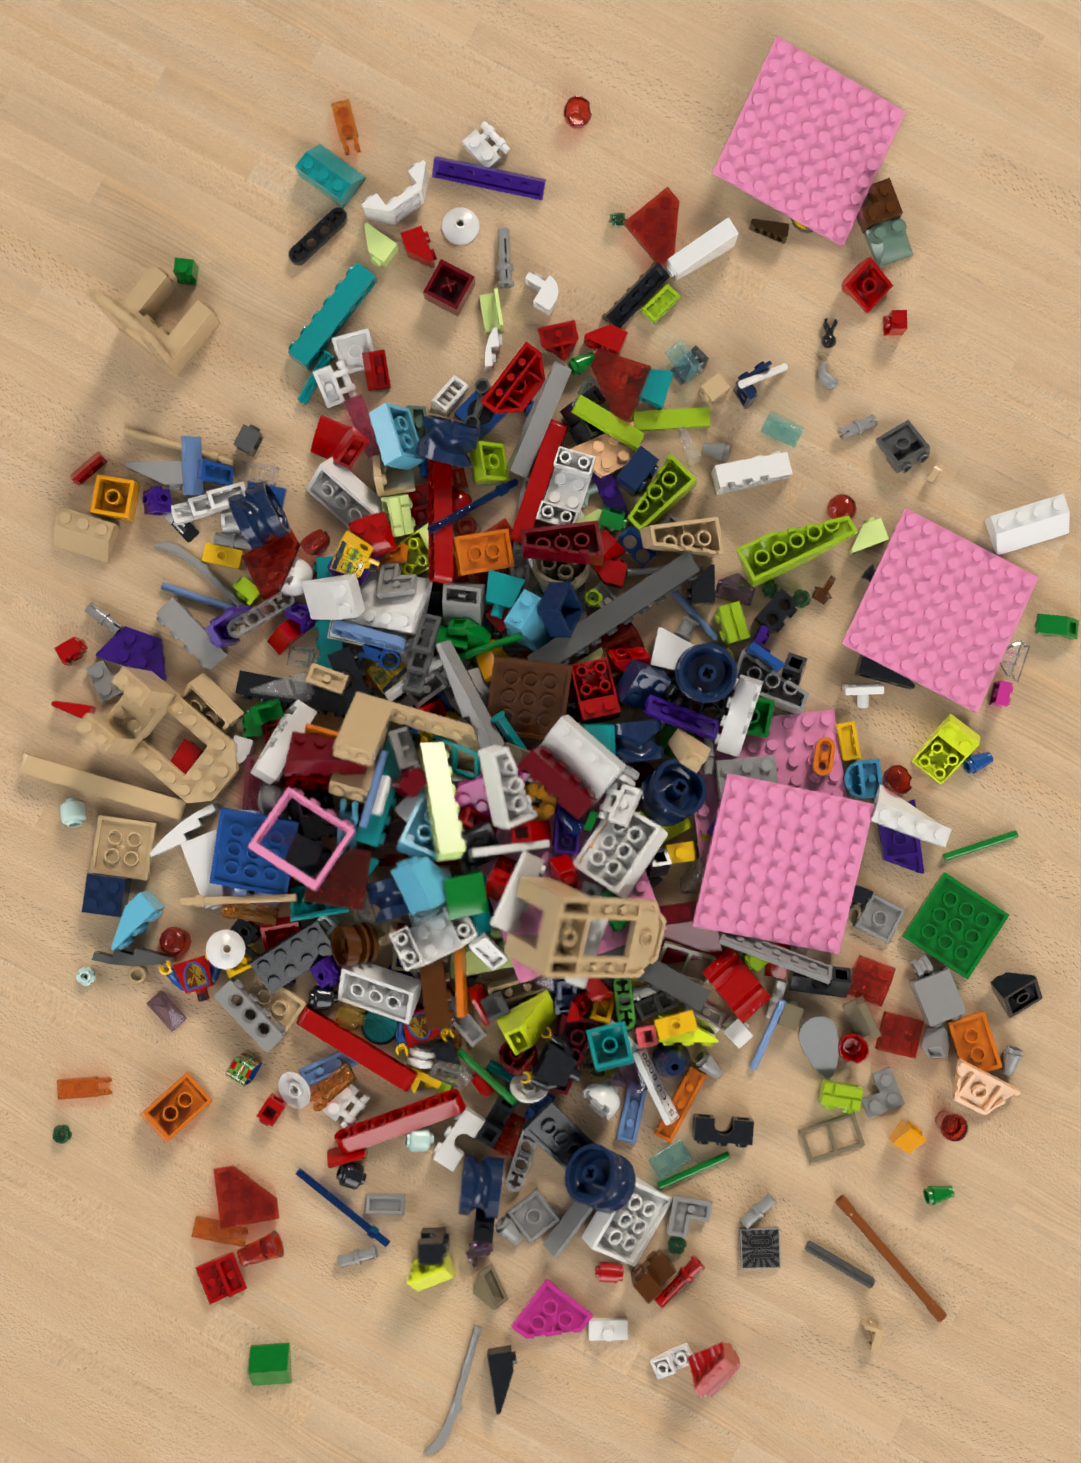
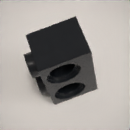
M781 588L754 620L760 625L768 627L770 634L774 631L778 633L784 627L785 623L783 621L787 616L791 618L797 612L795 607L799 603ZM780 601H786L788 603L787 610H782L780 608ZM768 615H773L776 618L775 624L772 625L767 622Z

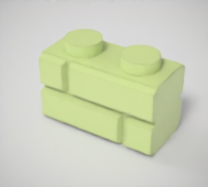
M397 494L382 497V509L386 514L393 537L414 533L415 520L411 516L412 501L408 495Z

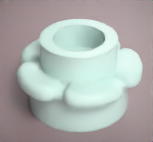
M82 967L78 970L76 980L83 986H89L90 983L95 981V972L90 967Z

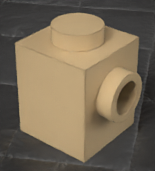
M718 373L711 378L709 376L701 382L702 386L700 387L699 395L705 403L708 402L711 406L726 395L731 387L721 374Z

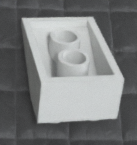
M356 573L301 582L311 619L342 620L359 617L365 611Z

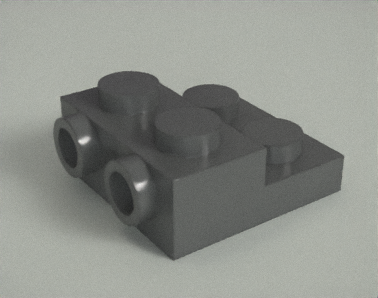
M909 420L876 438V444L886 455L887 462L897 474L901 471L903 473L908 472L914 463H923L930 455L929 444Z

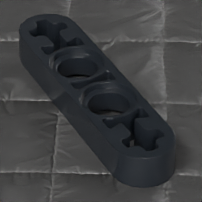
M340 207L332 209L289 250V258L294 265L304 264L346 225L348 217L345 210ZM335 215H342L343 219L341 221L339 219L336 220ZM329 220H331L332 223L334 222L335 227L332 226ZM321 227H330V232L325 235L321 234ZM313 238L317 243L314 247H308L306 245L307 240ZM294 253L300 254L301 258H295Z

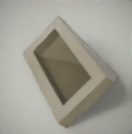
M489 1264L477 1274L473 1294L490 1308L496 1310L508 1300V1297L493 1264Z

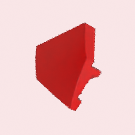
M575 320L538 328L542 348L566 361L579 339Z

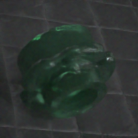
M625 213L610 214V220H608V222L612 223V226H623V222L627 221Z
M774 580L770 583L766 582L762 589L764 597L772 599L778 589V585L774 583Z
M797 590L794 592V596H792L799 603L796 606L797 608H804L810 604V594L806 590Z
M65 1124L62 1126L58 1125L54 1128L52 1137L55 1142L64 1144L67 1140L71 1139L72 1132L69 1126Z
M672 1236L668 1240V1249L673 1254H682L687 1247V1242L682 1237Z

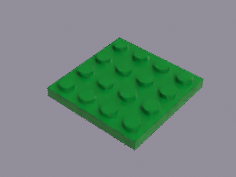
M943 872L902 934V937L965 979H969L1006 922L1009 914Z

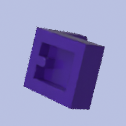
M297 601L285 610V617L299 623L300 632L303 634L315 626L316 619H311L308 606Z
M761 625L752 642L770 653L771 650L761 646L769 638L770 634L767 633L769 628Z

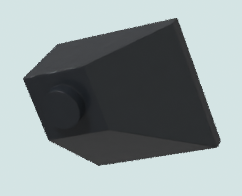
M295 834L284 861L312 878L321 873L331 858L332 851L320 843Z
M1006 972L995 977L990 982L995 996L1009 1018L1042 999L1035 975Z

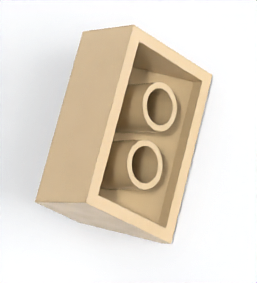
M60 506L54 522V546L109 563L120 527L114 523Z
M205 673L190 681L181 694L185 700L225 734L239 722L244 714L240 707Z

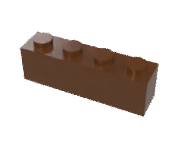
M448 955L420 967L427 1030L448 1028L455 1022V1011L451 1010L450 1002H453L452 990L448 988V983L451 982L450 972L446 971L445 964L448 963Z

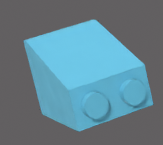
M524 589L505 618L504 623L508 636L521 632L523 639L517 642L536 651L549 643L552 637L548 634L537 613V607L542 599Z
M415 856L408 860L404 859L396 863L397 867L391 870L410 913L432 909L446 901L442 880L450 878L427 856L422 858Z

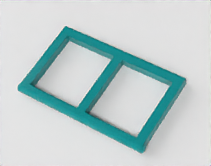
M433 734L432 742H435L436 739L452 746L451 768L453 773L469 780L480 776L478 752ZM458 749L475 756L474 776L457 768Z

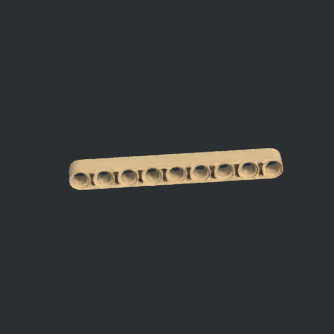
M23 753L18 772L176 819H182L186 802L177 797Z

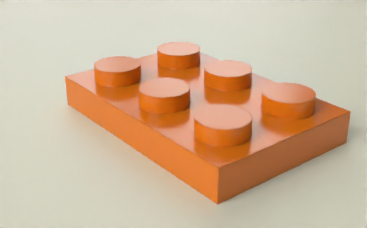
M509 529L453 537L458 576L515 567Z
M982 1010L963 1016L960 1019L946 1022L958 1060L960 1058L985 1072L1003 1067L985 1011Z

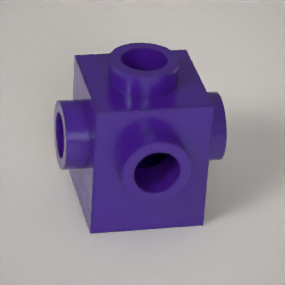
M151 486V489L143 492L142 502L145 515L163 516L171 513L172 498L170 490L162 489V486Z
M333 955L322 959L310 968L321 989L328 985L332 988L340 983L339 978L342 968L335 962Z

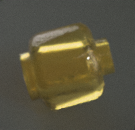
M348 1003L340 1006L336 1014L338 1025L351 1031H356L360 1026H363L366 1019L362 1008Z

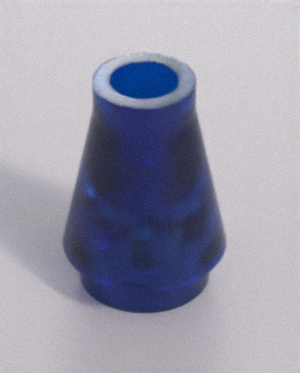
M562 808L556 814V817L560 820L567 833L573 837L585 827L581 819L577 820L565 808Z

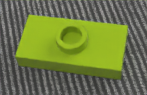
M667 283L641 309V312L655 324L681 296Z

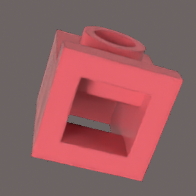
M644 1025L635 1029V1040L639 1048L658 1045L655 1025Z

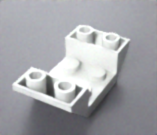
M424 160L420 163L416 162L410 167L408 173L411 185L400 196L391 198L387 205H385L377 193L365 198L361 205L368 222L395 225L425 203L429 177Z
M559 446L553 464L554 471L544 501H541L536 516L537 520L554 525L577 523L592 479L596 456Z
M445 907L443 908L444 912L412 928L406 926L390 934L389 936L405 971L426 966L463 948L478 935L469 916L449 920Z

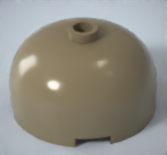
M533 559V572L537 581L545 589H547L550 582H571L574 590H576L587 580L590 573V564L541 560V571H539L537 559Z

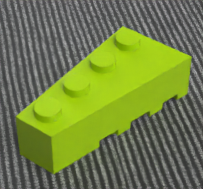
M671 453L627 517L628 525L636 527L639 532L644 527L655 525L696 487L697 479Z

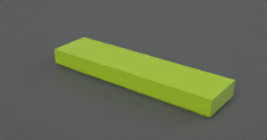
M581 394L578 396L571 411L573 414L635 451L639 449L645 433Z
M709 407L633 411L634 427L640 431L710 427Z

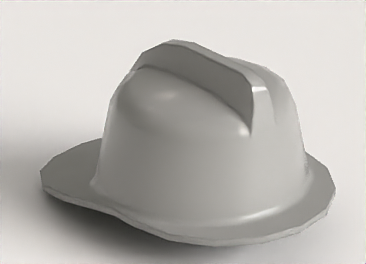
M263 782L258 796L261 814L268 815L274 809L285 793L282 787L273 783L269 785Z

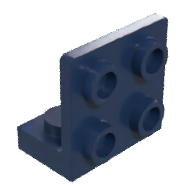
M762 361L754 367V371L750 373L746 371L738 377L739 380L735 383L733 391L745 409L752 406L757 397V391L753 384L740 388L738 382L770 369L771 361L766 363Z

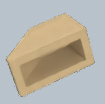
M677 728L668 741V745L678 761L695 773L698 772L707 760L711 749L680 728Z

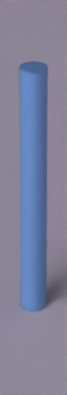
M165 582L161 585L162 590L222 610L234 606Z
M679 591L674 594L670 592L675 600L695 621L699 622L698 625L715 642L719 635Z
M380 751L360 820V827L367 828L388 756L387 751Z
M779 999L749 1066L752 1070H757L785 1007L786 1001L784 999Z

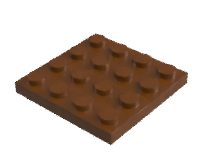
M494 655L487 706L490 717L492 718L495 714L504 711L505 718L518 737L544 740L558 720L566 715L572 665ZM495 724V726H496V728H497L499 734H500V735H503L502 732H501V731L499 730V728L497 727V725Z

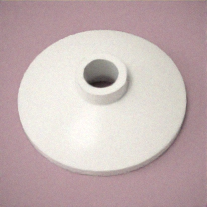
M454 208L443 218V234L453 244H468L479 233V220L475 213L467 208ZM459 221L464 223L462 226L457 225Z
M220 930L214 933L206 944L208 960L212 965L220 969H230L237 966L245 955V943L242 937L232 930ZM225 945H228L230 947V951L228 953H225L223 951V947Z
M527 1075L515 1076L510 1083L511 1094L518 1101L524 1103L540 1101L549 1091L531 1085L530 1082L526 1084L521 1083L520 1079L528 1080Z
M286 1072L280 1077L278 1088L283 1100L293 1108L300 1109L305 1107L310 1101V1089L304 1078L295 1072Z

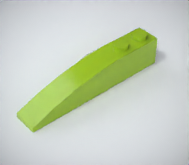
M850 516L825 520L822 523L807 524L799 528L793 527L785 531L770 532L737 548L736 551L752 588H755L825 553L854 536L858 531Z

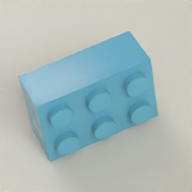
M384 403L369 412L371 426L374 429L376 442L381 452V459L385 466L410 470L425 461L424 457L415 453L419 438L410 409Z

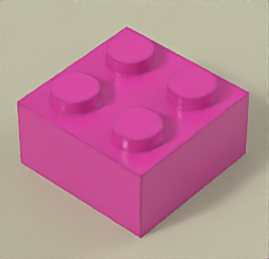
M1002 680L994 682L989 705L999 708L1007 707L1011 702L1010 693L1013 692V683Z

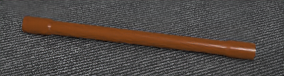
M844 1195L839 1196L835 1201L838 1207L873 1244L924 1303L938 1322L943 1321L947 1316L945 1311L929 1296L855 1210V1207Z

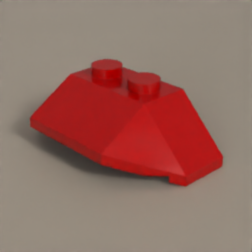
M525 342L480 403L495 414L523 412L542 388L545 381L542 353L528 342Z

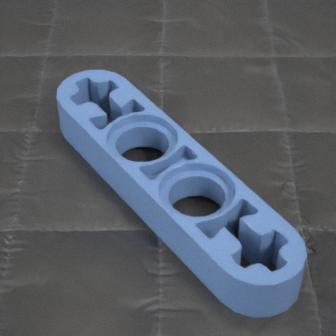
M335 620L331 628V632L337 636L394 652H403L407 643L402 637L341 620Z

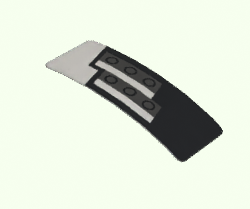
M169 513L165 516L166 520L188 543L199 534L190 522L175 526L172 514Z

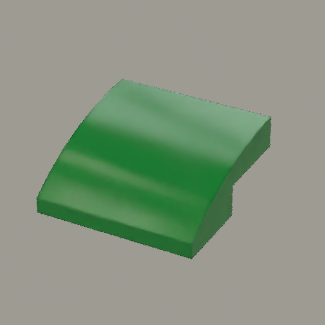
M482 872L442 880L449 920L488 912Z

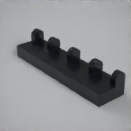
M653 262L651 267L639 277V280L631 288H628L627 292L613 304L614 306L602 315L606 322L621 328L670 277L660 263Z

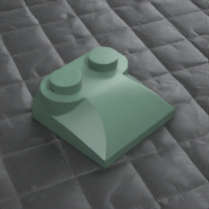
M893 218L874 225L864 233L878 267L913 255L906 233L907 226L901 218Z

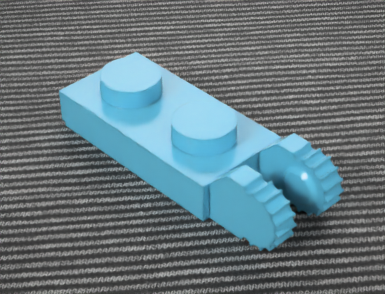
M341 798L338 819L342 822L344 819L349 821V823L354 825L353 829L357 833L359 813H357L358 801H353L352 812L345 811L347 806L346 799ZM339 828L337 829V845L341 843L347 834ZM356 833L348 843V847L357 846V841L355 840Z

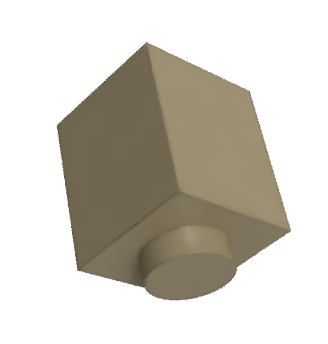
M789 999L788 1002L786 1001L777 1024L797 1031L804 1011L799 1006L800 1002Z

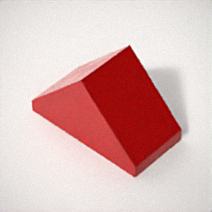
M605 529L600 534L604 551L603 561L624 555L626 552L624 548Z
M289 619L275 629L267 642L281 655L304 634L300 632V624Z

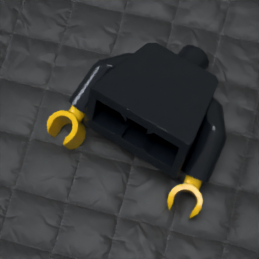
M545 1027L550 1033L548 1036L541 1033V1036L545 1039H550V1041H546L532 1073L523 1072V1074L528 1076V1080L520 1079L521 1083L526 1084L530 1082L531 1085L537 1088L550 1090L556 1089L559 1086H566L569 1079L578 1082L582 1071L574 1068L577 1062L573 1058L574 1052L567 1041L554 1034L551 1028Z

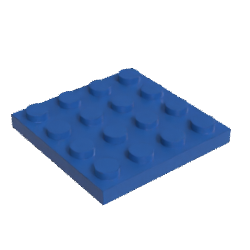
M225 807L220 809L209 883L272 895L288 894L290 876L248 848V845L269 815ZM278 817L260 845L282 860H285L295 834H298L299 821Z

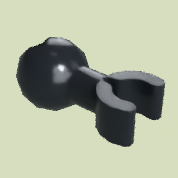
M825 318L823 327L826 329V334L822 337L821 342L824 348L829 349L836 345V337L833 335V330L838 322L835 319L830 328V325L827 323L828 319Z

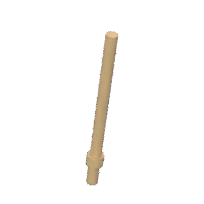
M125 427L124 435L182 452L180 443ZM202 450L203 459L233 467V459L223 457L213 451L210 453Z
M297 894L220 897L196 895L193 898H181L180 905L205 907V905L296 902Z

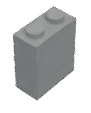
M942 967L932 973L924 974L922 978L917 977L909 980L924 1021L928 1026H933V1028L944 1025V1021L960 1019L962 1014L967 1013L948 968Z

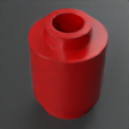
M475 1071L472 1073L473 1077L470 1080L480 1095L486 1098L496 1091Z
M599 1262V1266H595V1278H598L599 1282L606 1283L623 1281V1265H619L616 1262Z

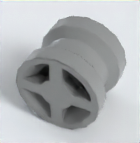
M925 954L920 956L918 960L913 959L910 961L918 978H922L925 973L934 972Z

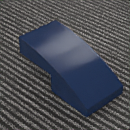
M565 979L556 981L553 1003L555 1015L569 1013L571 1002L577 997V986L566 983Z

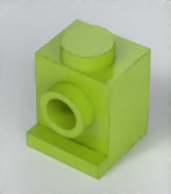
M244 576L242 579H237L233 585L238 591L236 595L245 602L248 599L247 604L251 607H254L265 594V592Z
M746 953L739 956L751 972L754 970L758 972L768 963V961Z

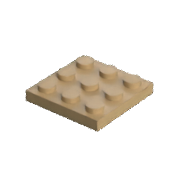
M99 815L90 872L149 880L152 863L150 852L154 849L158 823Z
M257 974L246 989L249 994L252 993L259 1000L258 1004L262 1008L265 1007L271 1012V1018L275 1022L279 1021L285 1027L286 1033L307 1005L305 1000L285 986L270 994ZM242 997L239 998L236 1004H242ZM248 1009V1017L254 1019L256 1017L255 1011ZM230 1014L227 1015L226 1018L245 1031ZM262 1023L260 1026L261 1030L268 1033L269 1026L266 1023ZM280 1041L271 1049V1051L275 1050Z

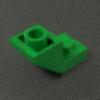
M1037 614L1035 633L1043 636H1062L1070 640L1077 639L1079 620L1068 616Z
M468 617L451 618L447 628L448 635H467L470 648L490 643L492 638L490 631Z

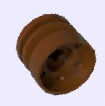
M356 923L352 926L343 925L333 929L331 949L338 966L348 967L354 966L357 963L364 964L376 961L379 953V941L376 930L371 923Z

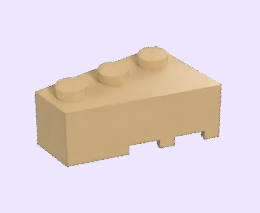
M515 974L487 984L489 995L499 990L503 992L510 1010L546 990L549 991L548 983L544 976L519 983Z

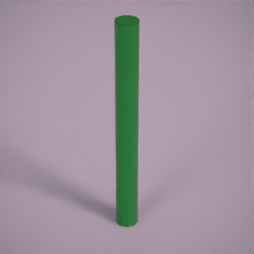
M521 632L459 653L458 656L463 661L522 640L523 636Z
M1014 830L944 853L943 858L945 861L1017 838L1018 833Z
M462 1048L458 1050L456 1054L512 1106L517 1103L518 1100Z
M728 1151L657 1182L660 1190L731 1159Z

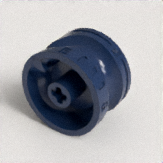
M424 414L422 426L427 429L428 435L418 441L415 453L435 461L471 468L472 464L467 453L472 449H476L481 429L460 421Z
M263 480L247 488L244 491L245 496L237 494L228 498L229 507L236 524L253 549L256 550L265 546L269 534H275L281 538L291 533L287 516L277 496L266 481Z
M711 643L698 644L685 650L678 658L674 670L675 681L679 690L694 701L705 703L719 701L726 697L734 688L737 680L736 662L733 656L719 645ZM705 670H707V672H708V675H707V676H704V675H703V673L705 672Z
M660 720L612 724L615 728V754L624 764L665 759L664 748L655 742V735L657 732L662 731Z
M678 759L668 760L645 776L638 786V789L642 791L638 801L642 813L650 821L662 827L675 826L696 813L704 805L707 795L706 784L699 771L697 773L693 772L681 764Z
M393 876L365 885L370 905H376L380 909L375 920L376 923L410 914Z
M589 1144L583 1146L573 1154L567 1164L565 1185L569 1195L577 1202L587 1204L592 1209L602 1213L616 1212L628 1203L634 1193L636 1176L631 1162L602 1145Z
M465 1154L459 1215L469 1216L473 1209L479 1208L484 1211L486 1218L498 1219L505 1158L485 1156L482 1162L478 1163L474 1155Z

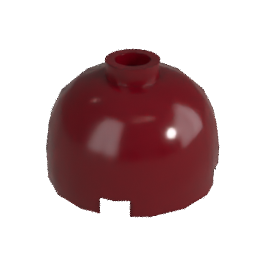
M507 1040L499 1049V1059L502 1067L509 1074L515 1076H524L526 1074H523V1072H531L538 1060V1051L535 1044L516 1056Z

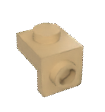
M862 1319L861 1324L864 1329L870 1330L866 1345L871 1352L878 1353L879 1348H882L884 1344V1329L880 1322L875 1319Z

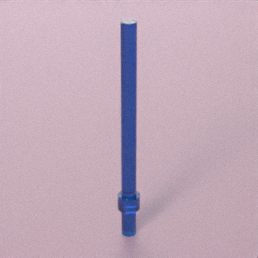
M514 478L507 483H501L496 486L495 490L430 525L427 528L428 532L432 534L494 498L504 496L510 489L519 484L518 480Z
M299 1168L296 1172L299 1178L367 1232L366 1235L371 1239L375 1238L384 1247L388 1246L390 1240L379 1232L380 1229L375 1225L371 1226L304 1170Z

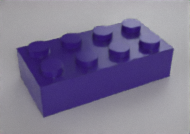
M559 803L555 807L552 853L578 855L581 818L577 820Z

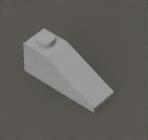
M182 461L125 462V466L131 471L170 488V490L179 491L183 488Z

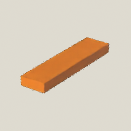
M466 945L454 952L457 1017L468 1015Z
M689 1065L671 1099L679 1117L669 1125H665L661 1117L654 1135L669 1143L673 1141L707 1076L706 1073Z

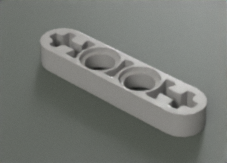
M280 592L232 619L227 625L228 634L233 638L242 637L279 616L294 604V596ZM282 597L290 598L289 604L285 602L280 604L281 609L279 610L277 604L282 602ZM271 605L275 611L273 614H266L264 607ZM249 615H256L258 621L255 624H251L247 621ZM244 619V623L248 628L245 629V626L243 625L239 628L240 632L237 633L236 631H231L233 629V625L237 627L242 625L241 620Z
M523 1130L506 1179V1186L512 1192H517L523 1187L537 1145ZM525 1141L529 1142L532 1145V1149L525 1151L521 1146L522 1143ZM519 1159L524 1160L526 1167L523 1169L518 1168L516 1161ZM517 1173L520 1175L517 1180L518 1183L515 1186L513 1185L512 1180H514V1177Z

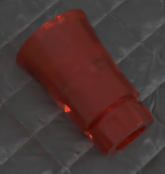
M462 516L458 519L455 527V536L481 533L480 525L474 518ZM469 526L470 529L464 530V527Z
M942 1110L935 1117L936 1126L947 1140L957 1142L966 1136L968 1124L961 1115Z
M275 1230L237 1250V1257L242 1267L284 1256V1246L281 1237Z

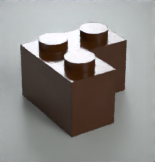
M890 178L871 185L868 190L871 204L860 208L857 220L864 234L866 230L874 225L901 217L903 211Z
M661 1249L652 1251L646 1257L647 1260L643 1264H637L631 1271L633 1287L648 1304L663 1292L662 1284L676 1273L675 1266Z

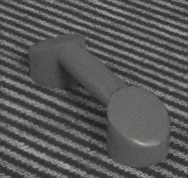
M482 378L476 381L475 390L478 393V398L473 415L467 416L464 423L478 428L481 427L479 418L483 405L480 401L491 388L488 380Z

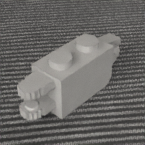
M438 667L427 676L422 696L405 693L399 698L398 704L408 707L415 705L419 708L443 690L449 681L444 667Z

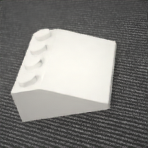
M371 571L360 588L365 611L359 617L345 619V622L384 631L416 635L422 613H427L433 582H430L428 578L417 577L416 594L379 599L377 587L380 572L374 573Z
M569 715L563 716L558 720L541 744L553 752L552 756L557 761L561 760L565 763L567 770L571 774L577 775L582 781L581 784L585 788H590L595 793V798L598 801L626 768V765Z
M635 811L628 827L609 821L593 842L608 820L610 814H607L605 820L600 821L573 862L578 870L621 898L628 897L668 835L662 827ZM593 842L594 847H593V848H591V847L589 848V846H590L591 843Z
M636 1177L634 1193L628 1203L622 1209L613 1213L596 1211L581 1238L591 1249L635 1267L670 1207L673 1198Z

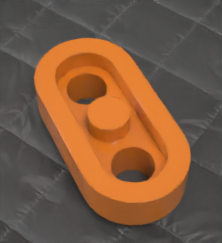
M828 737L819 739L815 744L812 769L818 776H826L833 769L835 743ZM826 745L827 751H823L821 746ZM820 763L824 764V770L819 769Z

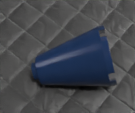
M660 1042L653 1051L652 1061L659 1075L668 1079H674L682 1076L688 1070L690 1053L681 1042H674V1045L670 1046L662 1045V1042Z

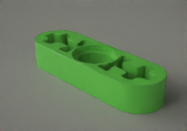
M614 978L618 1022H622L621 1019H624L625 1016L624 1011L620 1012V1010H628V1017L632 1018L629 1024L625 1023L626 1030L634 1027L636 1021L631 978H624V980H628L625 983V990L629 989L630 992L622 991L620 993L617 991L622 989L621 983H617L620 978ZM621 996H628L630 1003L623 1006L620 1004L619 998Z

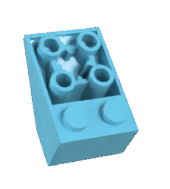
M150 891L138 893L125 906L111 947L113 951L129 947L135 941L133 939L134 936L142 934L149 927L148 923L152 920H157L163 914L161 910L165 906Z

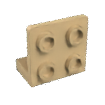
M380 455L372 456L377 497L399 493L406 494L415 491L413 468L410 470L399 468L386 470V466L381 462Z

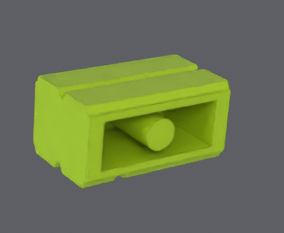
M740 601L716 608L714 617L716 623H720L722 631H719L722 642H726V645H731L750 638Z
M822 1079L818 1102L823 1105L824 1109L834 1110L835 1107L842 1108V1112L853 1114L854 1111H860L863 1088L859 1085Z

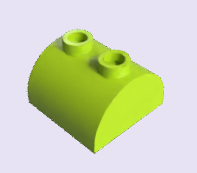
M478 441L476 449L470 450L471 453L469 455L474 472L472 473V478L475 484L486 486L510 481L508 469L506 468L507 461L504 444Z

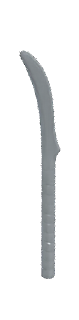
M161 542L153 546L155 549L173 553L187 561L210 580L237 607L241 605L247 606L211 572L208 564L199 561L182 547L170 542ZM256 615L248 616L254 623L258 621Z
M480 1325L474 1326L446 1422L437 1438L424 1450V1454L437 1452L445 1444L455 1419L462 1410V1395L482 1330Z

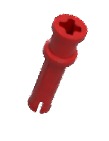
M693 1255L691 1261L684 1268L681 1267L679 1269V1274L654 1299L661 1308H664L687 1283H692L694 1281L693 1278L701 1270L705 1269L703 1263Z

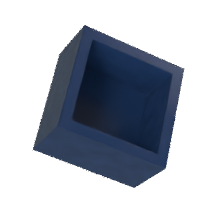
M640 446L617 475L616 485L632 497L636 493L640 495L646 487L647 479L652 480L658 472L659 466L657 465L659 459Z
M550 582L537 607V613L550 637H571L584 610L571 582Z
M632 659L617 683L615 690L621 703L645 710L647 697L653 695L661 699L672 681L663 669Z
M88 873L82 912L122 917L124 908L128 904L132 878Z

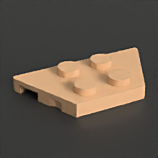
M633 421L630 422V423H628V424H630V425H632V426L634 427V422H633ZM606 433L571 448V450L596 456L593 473L600 478L623 469L635 454V450Z
M959 1058L952 1097L955 1101L983 1115H987L994 1108L1005 1104V1099L1014 1094L1016 1097L1020 1095L1021 1092L1018 1088Z

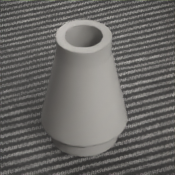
M704 442L702 454L722 462L723 460L728 461L731 446L727 445V443Z
M1007 1045L1006 1049H1004L1003 1074L1013 1076L1023 1057L1020 1048Z
M703 1051L694 1060L696 1068L715 1079H718L723 1073V1070L709 1053Z
M503 1216L495 1224L497 1233L511 1241L514 1245L522 1241L523 1236L511 1218Z

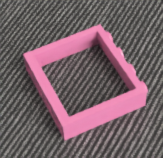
M288 787L248 845V848L316 892L356 831L353 829L354 825L349 823V821L344 819L342 822L336 818L337 814L332 810L327 809L325 811L315 799L311 798L308 800L303 797L304 793L301 790ZM291 798L347 833L316 880H313L260 845Z

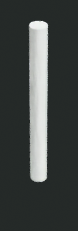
M783 363L739 381L738 386L740 388L747 387L786 371L788 366Z

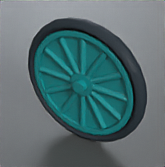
M366 1010L361 1018V1030L370 1042L385 1045L396 1038L399 1021Z

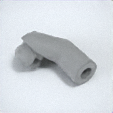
M819 363V382L828 389L836 388L838 380L828 374V363Z

